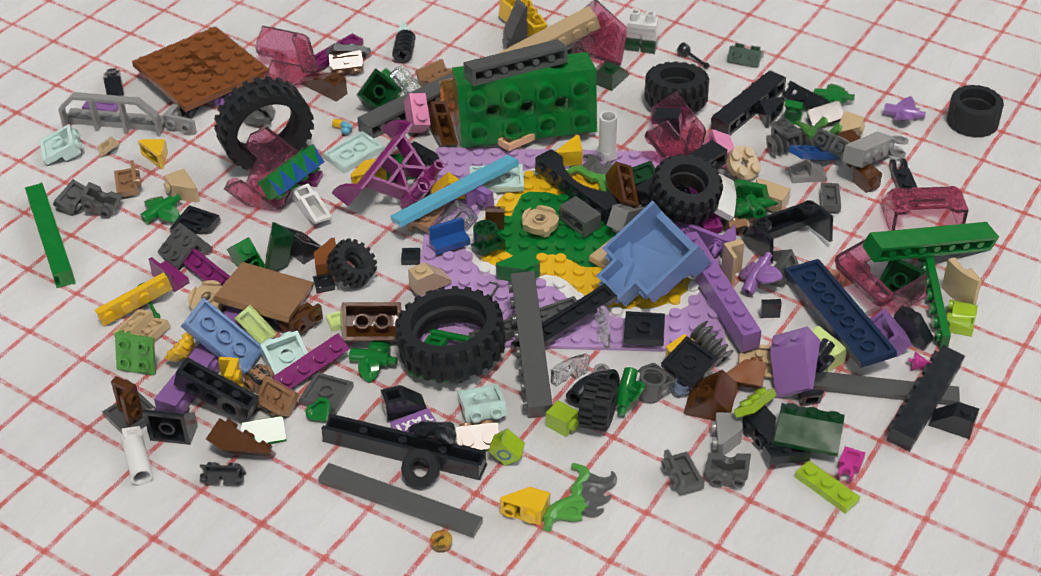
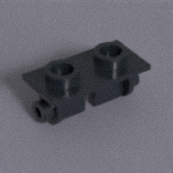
M207 462V465L200 464V468L204 472V474H200V482H204L205 485H220L221 477H224L223 485L239 486L244 483V475L241 474H246L247 472L238 463L220 465L216 462Z

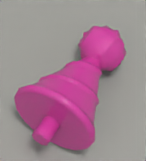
M916 351L914 352L913 359L908 358L907 362L912 363L911 371L923 369L926 364L931 365L932 363Z

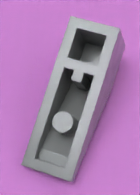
M622 203L613 205L607 226L613 228L612 230L616 233L620 232L645 206L639 203L638 208Z

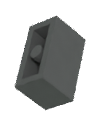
M577 196L560 205V220L583 237L601 228V213Z

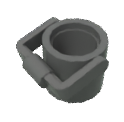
M656 363L640 367L638 370L640 373L638 381H643L645 388L639 399L646 403L658 402L662 397L663 391L674 387L676 379Z

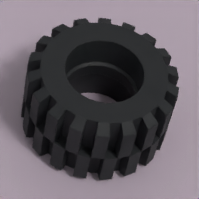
M590 376L587 379L579 405L578 420L580 427L603 432L608 430L617 402L618 386L615 380Z

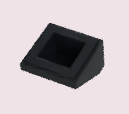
M810 390L798 393L800 405L819 404L824 391Z

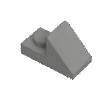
M808 159L807 166L789 167L792 183L827 181L824 167L816 160Z

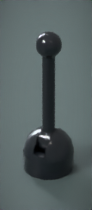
M685 42L678 46L677 53L684 57L691 56L702 64L705 69L710 67L709 63H705L690 52V46Z

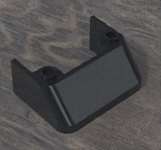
M807 200L756 219L743 231L742 241L760 257H763L766 252L773 255L775 237L808 225L828 242L833 241V215L814 201Z

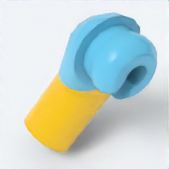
M333 119L332 127L340 128L342 134H350V130H352L351 124L344 120Z

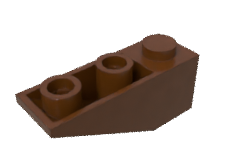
M219 418L205 439L227 454L276 455L271 450L272 445L264 440L260 443L254 440L256 435L246 429L243 432L238 430V424L229 418L226 421Z

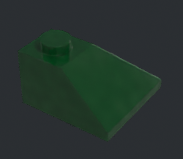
M602 62L596 67V85L613 91L629 76L630 72L613 63Z

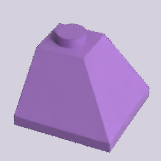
M885 308L870 319L897 350V357L912 346L906 332Z

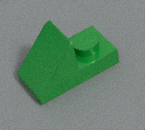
M786 99L784 118L797 125L796 121H801L803 118L805 106L802 102Z

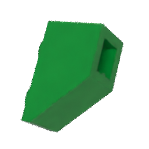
M249 237L227 249L237 267L244 262L265 268L262 258Z

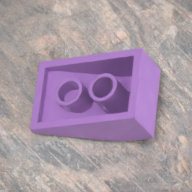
M808 326L773 336L770 354L777 398L813 390L821 340Z

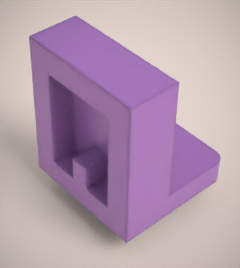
M482 185L465 194L468 207L476 203L485 208L487 206H494L493 192Z

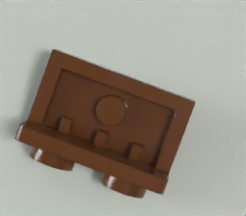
M306 302L299 307L289 323L278 321V327L285 333L298 331L300 335L323 319L322 306L319 303L312 306Z
M115 376L111 380V385L118 410L124 412L126 422L131 426L143 414L137 386L127 379Z

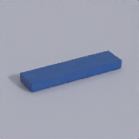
M791 145L788 150L800 159H840V157L833 153L824 151L817 146Z

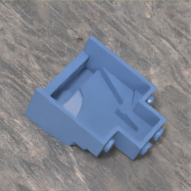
M651 201L602 248L607 253L605 257L610 263L596 276L601 280L600 286L605 283L617 295V301L615 302L617 304L621 302L626 307L639 294L645 300L650 298L653 302L657 301L661 296H665L683 278L690 275L696 278L712 262L697 244L695 245Z

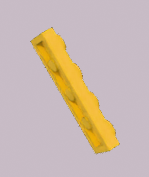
M163 272L96 308L95 312L104 327L173 289Z

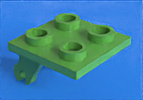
M824 116L813 127L799 120L796 121V124L806 134L805 136L811 140L818 127L823 128L828 123V119ZM836 123L830 132L837 135L841 132L843 126Z
M124 330L116 332V369L155 375L154 337L130 334V331L124 333Z

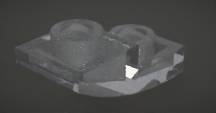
M603 305L598 307L597 316L595 317L598 326L596 336L598 341L602 342L604 347L608 349L611 342V319L606 306Z
M587 353L580 354L554 366L551 369V384L557 387L562 382L567 381L570 376L577 380L580 376L585 375L590 368V355Z

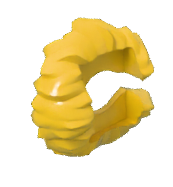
M185 332L179 343H176L172 349L168 350L164 358L174 362L181 359L185 360V358L189 357L191 351L196 348L193 341L195 338L188 332Z

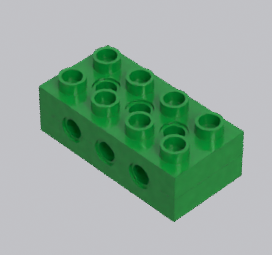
M588 52L567 54V63L476 86L471 85L464 78V66L452 67L456 130L462 148L498 144V139L501 137L516 140L521 138V136L535 134V139L597 132L596 68Z

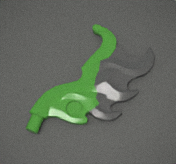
M584 154V158L588 159L586 163L580 166H572L566 170L569 175L577 172L589 181L597 182L600 191L611 192L607 188L605 178L606 173L612 167L609 161L604 165L597 156Z
M572 463L571 470L578 471L580 475L570 488L571 495L554 502L547 509L543 517V529L547 532L551 531L553 523L557 520L576 522L583 520V515L587 517L600 516L604 509H596V507L604 505L611 500L612 495L604 496L603 494L616 485L617 475L611 471L610 476L599 477L590 473L587 467Z

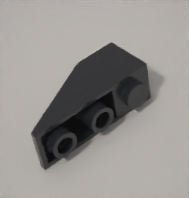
M116 68L107 69L103 75L106 94L124 95L121 71Z

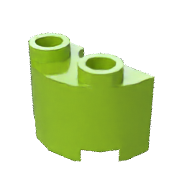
M950 299L948 311H951V313H947L950 333L972 337L978 305Z

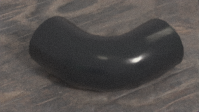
M607 369L586 375L566 393L567 401L572 406L579 407L584 385L590 376L615 380L617 386H619L620 377L615 369Z

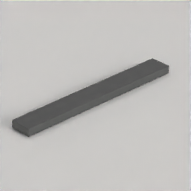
M822 372L821 374H816L813 390L905 400L910 391H915L913 388L915 382ZM949 386L939 404L950 405L960 402L959 386Z
M331 463L327 464L318 477V481L321 484L472 538L475 537L483 523V517Z

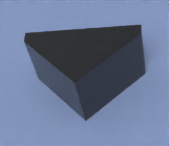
M784 97L759 100L757 114L765 128H769L771 122H774L783 112Z
M657 107L652 119L678 140L683 129L682 108Z

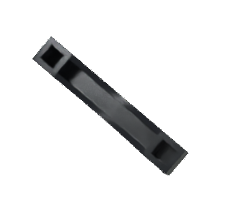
M553 149L535 157V171L571 199L577 196L582 201H585L589 206L601 213V221L606 224L608 222L612 206L621 203L611 192L592 189L574 180L564 167L563 157Z

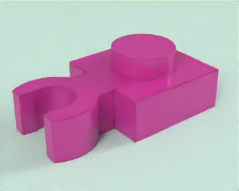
M845 446L838 463L840 468L838 469L837 478L840 479L841 475L847 474L849 476L848 482L851 483L855 472L859 473L866 453Z

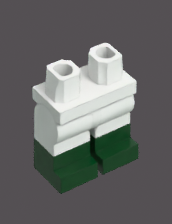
M632 9L627 21L625 50L639 52L641 47V52L655 54L658 46L659 19L656 17L655 11H647L646 16H642L639 9Z

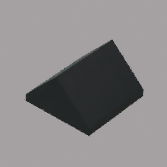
M283 226L294 233L290 255L303 265L313 260L314 252L321 245L304 232Z

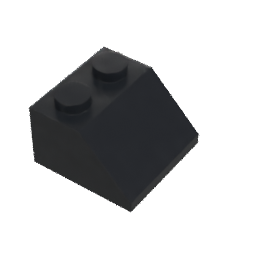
M158 408L144 409L143 411L150 441L191 445L198 427L195 412Z

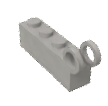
M881 132L872 133L846 144L842 162L862 168L888 155L904 158L906 152L894 149L895 143L906 145L909 139L903 136H890Z

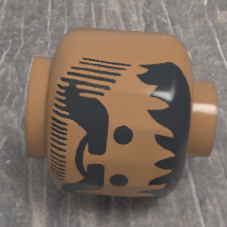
M257 364L246 371L243 384L247 390L258 394L265 376L273 377L274 373L269 366Z

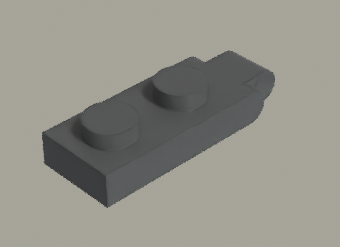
M333 43L326 52L327 56H329V54L361 50L362 57H366L371 53V49L353 43L348 45Z

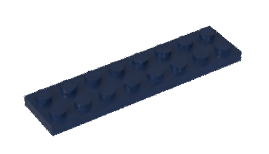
M819 259L784 268V275L835 338L843 344L848 354L860 368L897 357V350Z

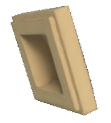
M112 136L99 145V156L103 157L117 147L119 142Z

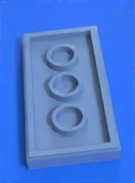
M204 297L180 326L218 358H239L242 377H244L246 371L251 369L261 355L260 343Z

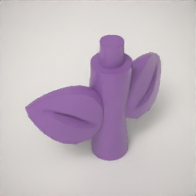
M909 96L896 105L885 103L883 115L893 116L897 121H912L913 119L925 118L926 112L919 111L920 108H915V101L912 96Z
M766 252L763 257H759L756 263L750 262L739 272L740 278L746 280L741 288L746 294L753 296L759 283L770 284L783 279L781 272L774 266H771L770 260L773 256L771 253Z

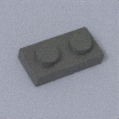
M821 183L822 208L827 212H841L839 183Z

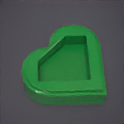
M320 397L315 401V404L308 405L305 414L312 421L327 423L332 404L327 398Z

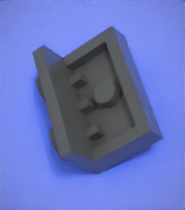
M72 179L54 200L53 205L71 216L76 211L79 212L82 209L81 195L86 186Z
M669 449L664 450V458L661 460L663 470L668 472L672 486L677 488L680 495L704 488L705 482L687 451L672 455Z

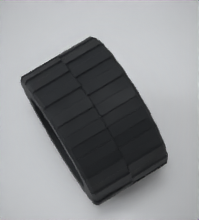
M981 85L959 87L951 96L947 114L948 125L954 131L964 136L975 138L989 136L995 133L999 127L1004 100L999 93Z

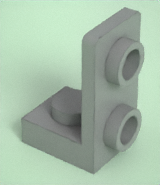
M172 104L163 114L166 129L192 135L197 133L195 121L181 117L179 105Z

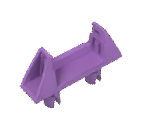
M673 222L684 234L697 231L714 258L718 253L723 254L724 243L736 240V227L734 224L723 235H719L692 223L684 225L682 222Z

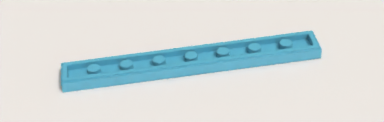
M506 155L391 215V221L403 227L519 165L518 159Z

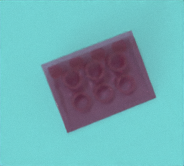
M593 0L587 6L597 16L601 28L575 41L573 45L582 53L588 52L592 58L620 66L626 44L627 26L598 0Z

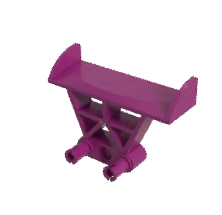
M394 120L388 122L381 129L391 140L358 183L339 185L332 191V194L349 206L366 187L400 199L401 207L404 209L424 198L438 179L439 172L443 170L445 165L441 160L437 159L431 166L426 167L405 135L413 123L405 120ZM396 146L404 157L400 164L390 156ZM380 167L391 174L387 181L374 176ZM406 177L416 178L409 187Z

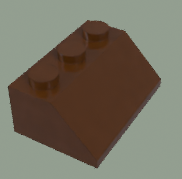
M342 302L340 307L342 339L345 342L397 341L395 321L399 319L398 314L401 311V302Z

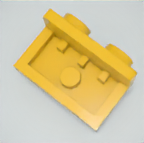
M219 357L218 363L221 376L245 388L239 358Z

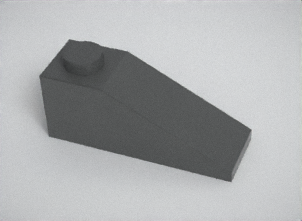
M516 0L503 30L502 44L505 48H509L528 37L527 6L521 0Z

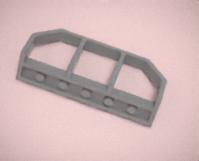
M73 92L58 109L63 127L68 124L91 125L98 132L101 126L123 128L124 134H128L130 129L156 131L157 137H160L165 129L163 116H160L159 112L139 97ZM73 100L88 101L90 110L70 108L69 112L66 113L65 107ZM96 102L118 104L119 112L97 110ZM125 104L136 105L146 114L127 113Z

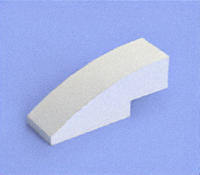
M309 184L292 190V199L312 223L318 224L332 218L316 191L313 192Z

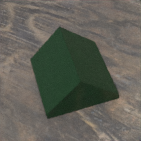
M375 68L356 95L365 108L374 110L393 101L402 88Z
M272 222L265 260V268L273 271L288 267L294 233L276 222Z
M904 260L889 261L874 289L910 306L923 292L927 272Z

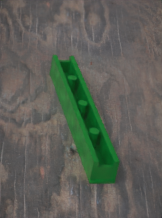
M43 183L25 187L56 288L76 284Z

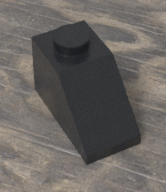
M902 306L894 314V319L906 332L911 343L924 349L931 344L934 337L921 313L914 311L910 307Z
M961 402L936 408L928 426L970 440L980 408Z

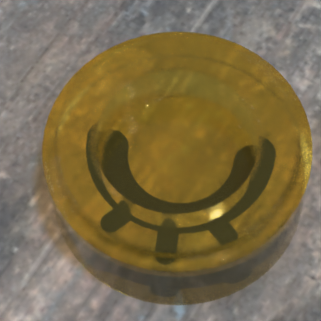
M445 530L436 531L430 537V546L435 552H447L453 545L452 535Z

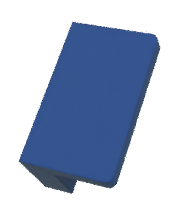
M462 217L428 228L429 244L436 255L471 245L470 238L465 232L464 219Z

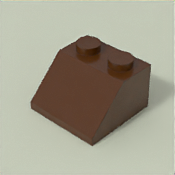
M723 369L703 378L694 389H690L683 413L688 416L715 421L716 413H731L738 384Z

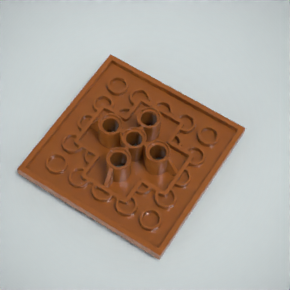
M216 26L132 61L133 67L175 104L179 105L184 112L228 94L235 87L237 89L242 87V83L245 81L250 83L254 81L253 78L259 77L261 79L270 75L269 68Z

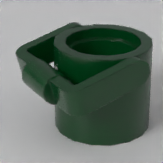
M480 220L474 224V243L471 244V247L479 256H485L506 247L505 240L497 234L496 223L491 220Z

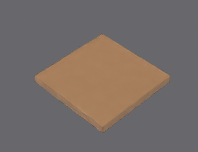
M242 262L214 295V302L241 310L251 305L262 316L289 323L313 289L314 282Z

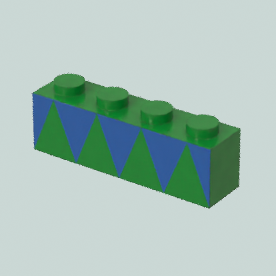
M314 144L303 148L258 181V184L269 200L274 198L279 200L287 195V190L295 189L299 181L301 183L308 179L309 173L314 174L320 170L319 166L324 163V160Z

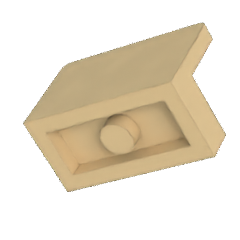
M742 239L724 243L721 270L731 285L735 283V274L742 270L745 244Z

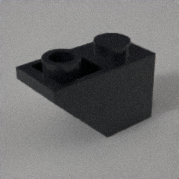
M398 385L380 390L382 408L387 421L427 409L422 394L407 387Z
M765 405L755 413L743 416V431L753 439L755 445L761 448L762 451L763 445H772L776 416Z

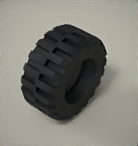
M678 61L664 62V64L659 63L651 67L646 73L645 101L651 108L653 106L686 107V113L689 114L694 111L697 112L708 102L709 76L705 70L692 63L688 64L687 62L681 63Z
M684 154L672 155L667 159H663L655 168L649 187V197L675 223L682 222L684 225H689L690 223L698 224L700 220L703 222L711 217L717 209L723 191V181L717 169L713 168L710 162L703 161L704 159L701 157L696 158L691 154H688V156H684ZM674 185H686L698 193L688 194L678 190Z

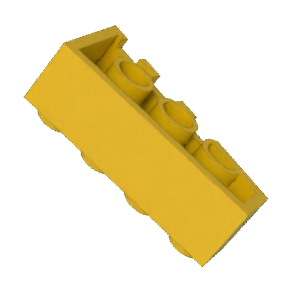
M500 0L498 16L506 23L516 0ZM521 0L527 6V35L532 36L547 28L548 24L541 14L537 13V8L532 6V1Z

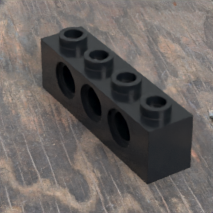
M188 357L177 369L173 384L242 423L247 422L255 412L260 397Z

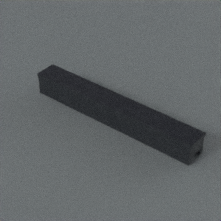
M331 413L328 415L326 425L321 427L322 442L398 461H403L405 456L412 450L426 449L434 453L439 460L440 471L481 481L487 467L486 451L455 443L449 446L441 440L431 437L419 436L418 434ZM417 460L414 465L428 468V464L424 460Z

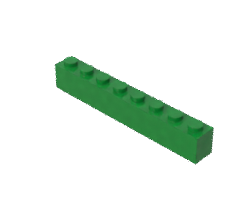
M988 222L870 232L862 247L873 262L991 251L999 236Z

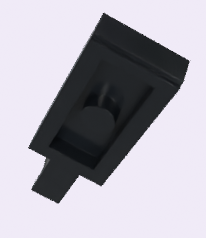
M414 141L411 143L425 166H431L435 160L440 159L438 154Z

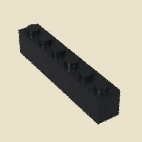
M769 70L737 97H734L727 105H724L721 110L712 115L711 130L713 129L731 136L757 114L759 100L778 97L785 91L786 77Z
M711 140L689 154L694 155L696 158H703V161L710 162L713 168L718 169L726 164L728 149ZM652 177L639 184L636 189L638 201L645 207L651 202L649 187ZM681 184L674 185L680 191H684L689 187Z
M942 345L939 352L934 351L930 358L931 365H925L921 373L924 375L923 378L918 377L913 386L915 391L908 393L904 401L907 404L905 407L903 405L900 406L896 413L897 420L892 419L887 428V431L890 432L887 438L888 441L909 452L911 451L958 373L965 355L945 345Z

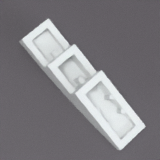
M719 174L723 181V191L715 214L731 221L734 218L736 206L735 185L733 180Z

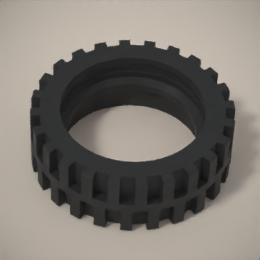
M265 76V80H260L259 77L253 78V82L248 83L245 81L242 83V87L238 89L237 87L233 88V93L223 98L225 103L223 105L219 104L217 108L219 115L216 114L214 118L217 123L214 125L217 139L229 159H232L236 166L241 165L244 170L251 168L253 172H258L259 169L269 172L270 168L275 167L277 163L286 162L302 148L308 146L306 141L312 138L310 130H314L313 114L298 89L293 87L289 81L284 83L282 78L276 77L273 80L271 76ZM268 105H284L290 108L291 113L287 125L274 138L259 144H246L238 140V132L242 123L254 111Z
M452 286V289L441 287L435 292H432V290L427 291L426 295L415 297L413 303L408 302L405 305V311L401 310L398 314L399 319L395 321V333L402 363L405 364V368L408 371L412 370L413 375L416 377L422 375L423 380L426 381L436 379V383H443V380H450V383H456L457 379L469 380L472 375L476 374V376L483 374L482 370L484 369L490 370L493 367V361L498 362L501 358L500 353L505 351L506 336L502 310L499 308L498 302L496 300L493 301L491 295L487 294L484 296L483 291L479 289L472 291L471 287L465 286L464 289H459L458 286ZM465 322L482 328L473 338L455 345L437 346L419 340L432 328L446 323Z

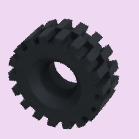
M351 238L341 240L327 256L326 264H329L327 269L332 271L330 275L332 277L335 276L337 278L335 281L338 283L340 281L343 282L342 285L345 287L349 285V288L364 286L377 270V266H375L377 260L373 259L375 257L374 253L369 252L371 249L369 247L365 248V244L363 242L359 244L356 239L351 241ZM347 261L351 262L355 268L350 266Z

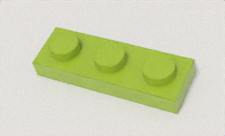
M766 387L759 388L754 391V394L747 396V399L740 401V405L733 410L736 418L758 411L777 396L775 389L766 390Z
M810 460L795 471L796 479L844 514L860 501L859 495Z

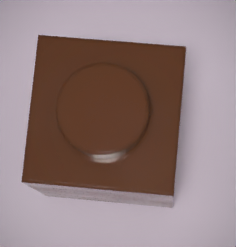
M872 164L862 168L855 167L852 182L867 193L880 187L882 173Z

